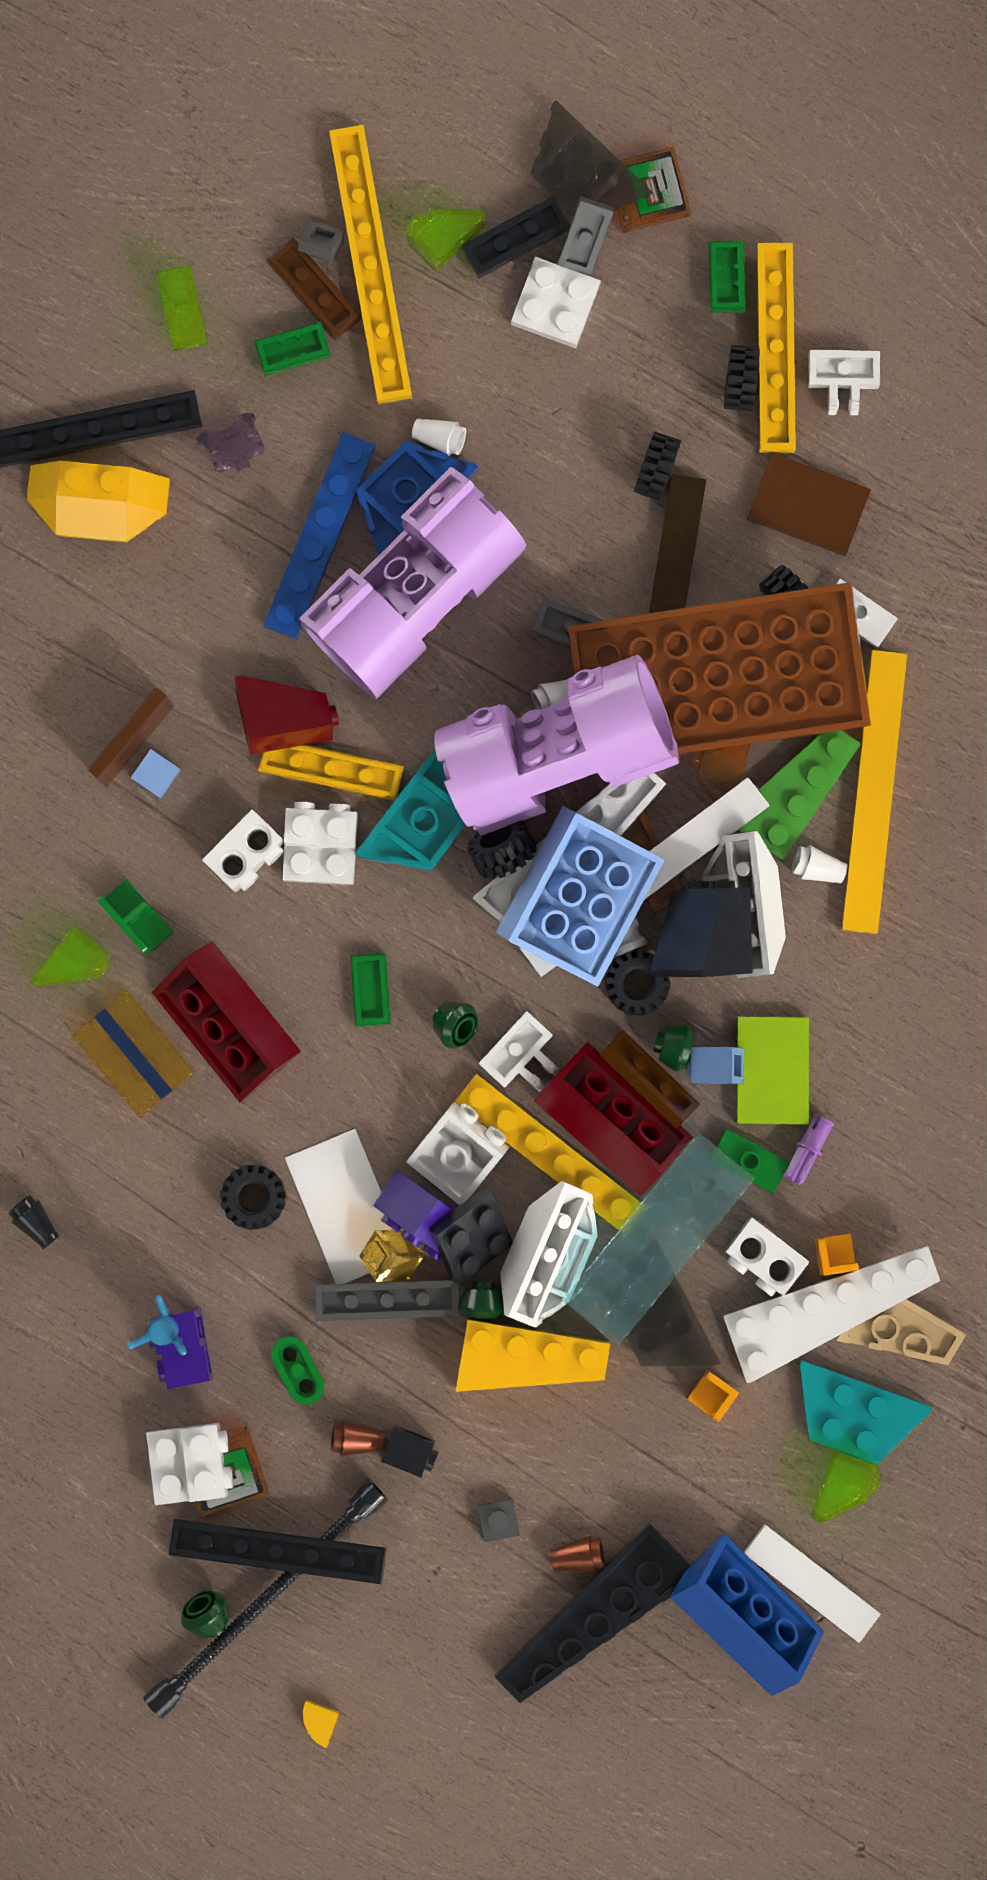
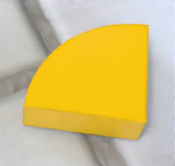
M306 1699L303 1708V1720L306 1730L316 1743L327 1748L340 1712Z

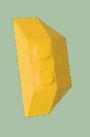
M69 461L30 465L27 501L56 536L127 543L155 521L167 515L170 478L123 466Z

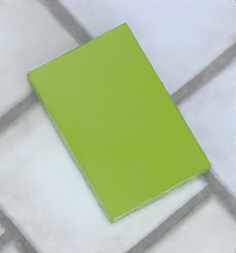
M737 1017V1048H744V1084H737L736 1124L809 1125V1017Z

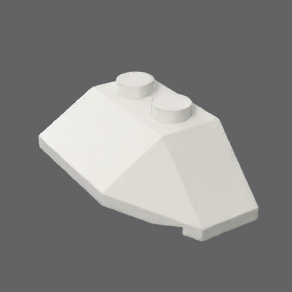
M758 831L722 836L719 847L712 855L702 874L703 881H709V888H713V881L735 880V887H750L753 973L736 976L744 978L774 974L786 938L778 866Z
M561 1181L528 1206L500 1272L504 1315L536 1328L543 1323L542 1320L553 1315L570 1302L598 1236L595 1213L592 1206L594 1203L593 1194Z

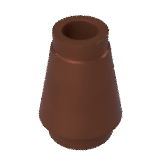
M343 1420L342 1423H333L331 1452H339L340 1456L383 1451L384 1430H377L376 1428Z
M591 1536L550 1550L551 1564L554 1571L596 1572L597 1568L605 1567L604 1549L600 1538L592 1539Z

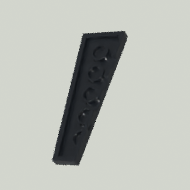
M649 1522L494 1677L519 1703L523 1702L561 1675L563 1671L584 1659L587 1654L615 1637L621 1630L631 1623H635L661 1602L669 1599L683 1573L691 1565Z

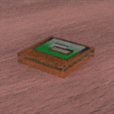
M674 146L606 163V171L623 233L691 215Z
M248 1425L226 1431L229 1451L224 1452L223 1457L225 1467H231L233 1488L227 1489L228 1495L225 1498L195 1501L200 1517L270 1494Z

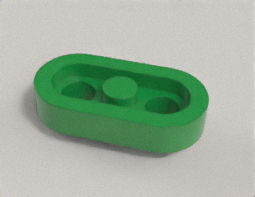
M285 1336L279 1339L272 1348L271 1356L289 1395L295 1402L302 1405L315 1403L322 1396L325 1385L323 1377L306 1344L296 1336ZM287 1347H293L297 1351L296 1359L287 1360L284 1357V1350ZM309 1379L312 1381L313 1390L311 1392H303L301 1390L300 1383L302 1380Z

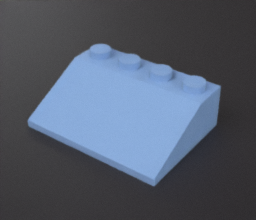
M562 806L496 933L509 942L598 987L665 860Z

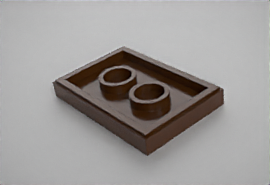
M772 452L747 520L846 556L871 489Z
M154 688L89 766L88 771L105 787H108L172 710L174 705L167 695L158 688Z

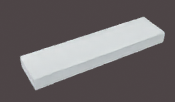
M766 1524L762 1526L744 1550V1553L752 1561L858 1643H860L881 1615L880 1612Z

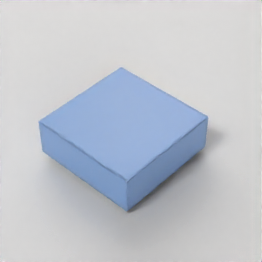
M150 749L131 776V779L161 799L181 769Z

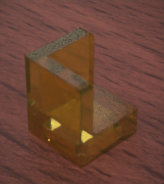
M375 1230L359 1255L375 1282L410 1279L424 1257L420 1247L415 1246L401 1236L404 1230L399 1232L395 1230Z

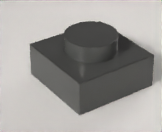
M312 220L299 239L298 251L310 254L318 259L331 261L343 244L345 231Z
M513 1498L477 1505L484 1542L520 1535Z

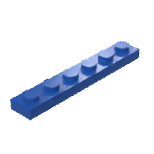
M342 432L265 620L264 628L295 640L298 639L302 630L299 618L313 603L356 498V490L362 483L376 449L375 444Z

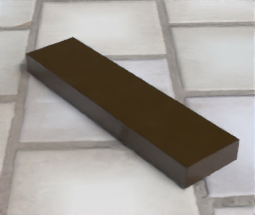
M676 474L671 475L649 613L686 607L707 479Z

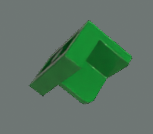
M127 879L106 897L101 895L97 899V902L147 956L174 933Z

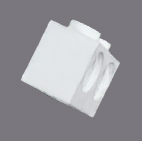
M251 810L202 861L235 893L240 888L246 891L258 879L259 876L256 872L264 863L270 866L282 855L284 850L281 846L284 844V840L257 813ZM257 832H263L268 836V843L261 850H254L249 845L251 836ZM233 857L242 859L243 869L239 874L231 876L225 873L224 866L227 860Z
M752 1217L748 1218L724 1250L730 1256L726 1262L743 1275L747 1270L759 1278L755 1284L771 1297L775 1292L784 1296L809 1263L806 1258ZM747 1238H754L759 1244V1253L751 1259L745 1258L740 1251L742 1242ZM776 1260L784 1261L788 1267L786 1277L779 1281L772 1279L769 1274V1267Z

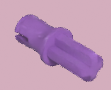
M817 1114L813 1115L801 1141H797L795 1144L798 1148L784 1173V1177L787 1180L799 1185L804 1183L816 1157L820 1158L822 1156L820 1150L835 1125L834 1123L822 1116L820 1118Z

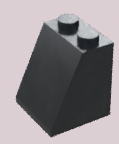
M735 880L713 881V888H709V881L687 882L688 889H673L653 959L651 977H714L752 974L750 887H735Z

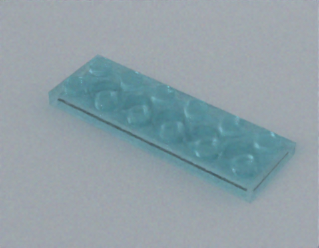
M699 1133L562 1301L615 1345L619 1346L755 1178Z

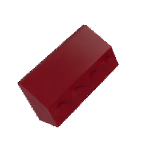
M213 941L185 957L151 992L239 1103L281 1071L301 1052Z
M586 1042L534 1102L641 1197L666 1171L693 1136L681 1125L676 1129L599 1055L600 1053Z

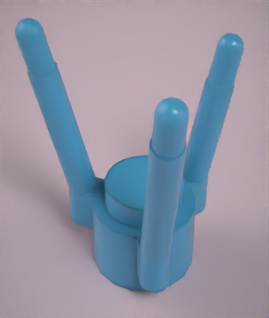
M157 1295L155 1302L159 1310V1316L152 1319L149 1323L147 1333L128 1342L127 1348L133 1349L149 1341L160 1346L173 1343L180 1355H185L187 1351L182 1338L178 1336V1324L175 1319L169 1316V1309L166 1308L162 1296Z

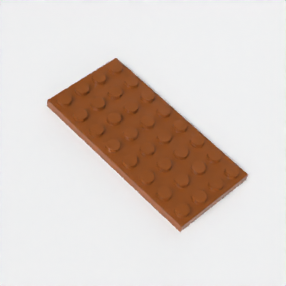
M851 582L568 626L574 675L585 669L592 670L600 666L603 668L635 655H639L643 659L662 698L672 733L677 743L678 754L871 726Z

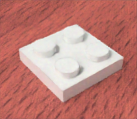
M535 257L512 317L511 325L577 348L601 280Z

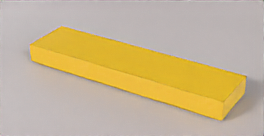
M302 745L262 753L258 771L395 801L399 794L404 766Z

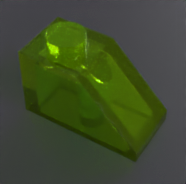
M430 209L424 216L418 214L408 224V231L406 232L407 244L437 272L461 249L462 244L470 241L486 225V214L481 209Z
M191 265L156 272L173 350L178 351L208 345L196 280Z
M73 926L29 982L38 988L89 983L93 978L99 980L110 967L111 963L107 960L112 954L79 928Z
M834 1449L811 1518L822 1523L868 1501L870 1493L875 1495L881 1482L882 1474L877 1473L879 1466Z

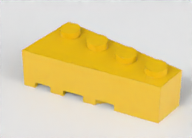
M468 1318L456 1392L605 1380L610 1343L608 1341Z

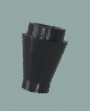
M28 1195L8 1212L13 1219L11 1223L37 1242L42 1249L49 1246L59 1237L39 1199L35 1201L31 1195Z

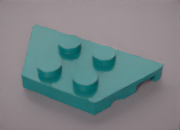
M435 749L356 851L355 855L357 857L432 871L466 827L444 781H447L443 769V762L445 761L438 762Z
M800 1360L798 1364L801 1375L808 1439L869 1462L878 1464L932 1410L931 1406Z

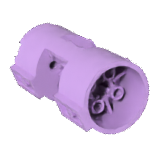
M450 467L401 516L403 520L401 526L404 531L360 575L349 568L299 618L302 628L316 645L356 685L374 699H377L427 649L422 638L433 630L438 622L454 606L462 601L466 594L473 600L477 599L522 554L527 546L520 533L500 510L497 511L483 498L484 494L474 486L471 480L453 467Z
M639 655L629 657L603 668L600 666L592 670L585 669L577 672L573 677L567 679L568 697L559 700L555 705L548 708L528 711L521 718L516 719L509 707L498 704L490 708H480L472 715L467 716L466 719L437 729L434 734L438 762L445 761L443 762V769L447 781H444L458 814L466 826H473V829H477L480 836L520 820H526L545 813V791L598 773L605 782L609 781L613 788L679 764L677 743L674 739L662 698L647 665Z

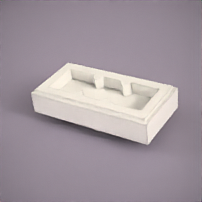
M839 579L837 584L846 583L842 579ZM852 587L859 637L877 649L898 618Z

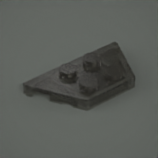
M555 100L552 103L550 109L552 114L547 130L543 131L540 141V152L534 160L530 174L572 215H574L580 196L612 206L614 210L649 197L653 193L558 101Z
M657 1239L652 1241L608 1301L640 1366H716L720 1364Z

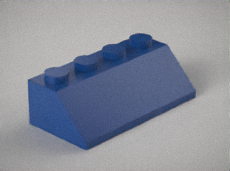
M725 1534L720 1535L683 1573L670 1597L771 1696L801 1681L824 1633Z

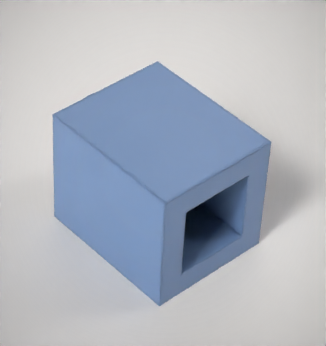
M692 1047L687 1063V1072L691 1076V1083L744 1084V1048Z

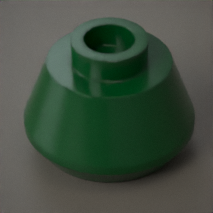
M448 1002L438 1007L433 1014V1030L443 1045L449 1049L466 1045L477 1031V1012L470 1004Z
M682 1024L666 1026L665 1032L658 1031L653 1052L659 1053L658 1060L676 1072L685 1069L693 1044L694 1030L690 1025Z
M473 1281V1288H466L459 1302L458 1310L461 1315L469 1318L501 1319L504 1316L503 1295L501 1290L494 1289L495 1282Z
M202 1591L190 1598L182 1609V1626L201 1638L219 1636L224 1631L228 1622L226 1601L219 1592Z

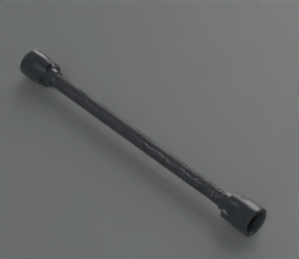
M368 1480L349 1500L351 1505L345 1509L346 1512L341 1516V1519L339 1518L338 1522L331 1525V1528H328V1532L325 1531V1535L322 1534L320 1539L338 1540V1536L341 1537L342 1533H345V1530L352 1526V1523H358L362 1518L368 1519L372 1514L376 1513L388 1501L387 1497L371 1480ZM284 1571L281 1577L279 1576L278 1580L271 1583V1587H267L268 1590L265 1589L264 1593H261V1596H258L254 1603H251V1606H248L244 1612H241L237 1619H234V1622H231L227 1629L225 1628L224 1632L214 1639V1642L211 1641L210 1645H207V1648H204V1651H201L197 1658H194V1661H191L187 1668L183 1669L184 1671H180V1674H175L171 1679H164L161 1683L154 1686L143 1697L148 1707L158 1717L163 1719L175 1708L178 1701L184 1697L182 1692L187 1688L188 1682L190 1683L191 1679H194L201 1672V1669L203 1670L208 1663H211V1659L214 1660L215 1656L217 1657L218 1653H221V1650H224L228 1643L232 1642L231 1640H234L238 1634H241V1630L244 1631L245 1627H248V1624H251L255 1617L257 1618L258 1614H261L268 1607V1604H272V1601L278 1598V1594H282L281 1591L284 1592L285 1588H288V1585H291L295 1578L297 1579L298 1575L302 1574Z

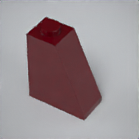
M246 676L235 677V692L249 755L333 740V726L339 725L335 705L329 706L326 693Z

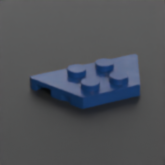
M405 441L356 490L377 555L379 556L404 531L401 526L403 521L401 516L450 467H453L470 479L478 471V466L473 462L468 461L467 463L448 457V454L436 450H426L420 445Z

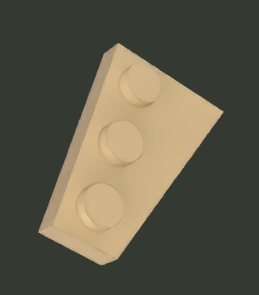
M907 1298L836 1337V1341L848 1344L853 1343L875 1350H885L903 1354L907 1357L949 1365L964 1340L966 1333Z

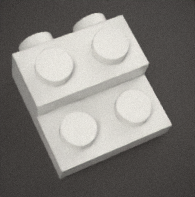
M294 802V808H286L283 881L354 885L358 814L357 812H350V805L329 804V810H315V803Z
M454 1102L406 1162L460 1206L468 1200L510 1147L504 1143L506 1137L499 1129L493 1126L487 1129L477 1121L479 1116L472 1107L467 1104L459 1106Z
M219 1423L146 1433L155 1505L225 1498L228 1495L227 1489L233 1488L231 1467H225L223 1453L229 1451L226 1430L220 1431Z

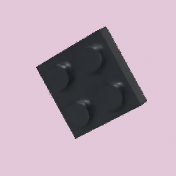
M485 1187L429 1229L450 1279L458 1286L513 1244L494 1195Z

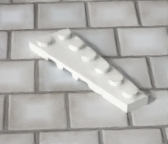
M655 773L613 788L609 784L576 813L621 836L663 789L666 783ZM545 838L537 844V851L532 853L534 855L532 860H525L526 866L523 868L518 866L515 868L517 872L513 874L510 871L507 872L506 877L499 878L497 876L473 897L477 903L500 923Z
M925 1246L860 1268L858 1271H852L787 1293L784 1296L781 1295L725 1314L723 1317L747 1384L940 1281V1277L929 1246Z

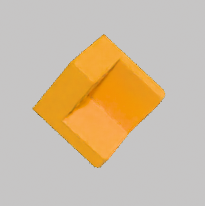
M851 1234L814 1239L820 1275L859 1270V1265L855 1262Z
M707 1369L686 1399L719 1422L739 1392Z

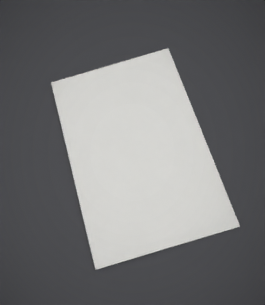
M356 1129L285 1158L336 1284L348 1283L408 1258L398 1232L381 1221L384 1214L373 1206L382 1192Z

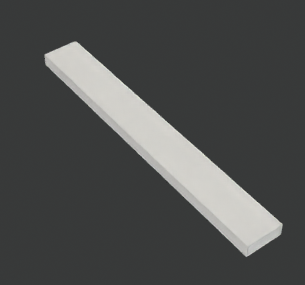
M746 778L649 851L665 861L645 899L719 845L722 836L732 835L770 806L749 778ZM520 948L541 977L556 967V965Z

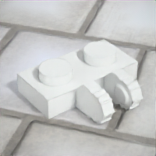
M810 350L808 353V388H828V415H836L838 411V388L850 389L848 410L850 415H858L860 389H878L880 386V351Z
M527 1011L478 1063L504 1088L519 1073L539 1092L545 1086L535 1074L530 1073L525 1068V1065L534 1057L549 1074L552 1073L555 1076L560 1071L553 1062L539 1051L553 1035Z

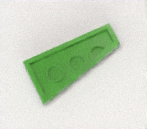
M842 730L821 733L758 790L770 806L736 832L758 831L770 854L782 862L861 743Z

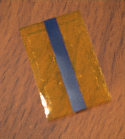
M128 990L72 1035L139 1118H142L196 1073Z

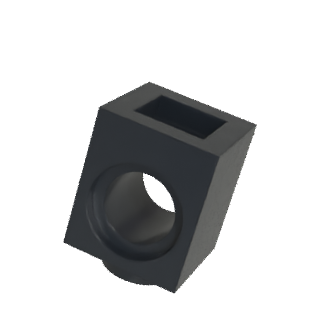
M395 1425L381 1462L421 1478L424 1469L432 1471L439 1451L433 1449L435 1440Z

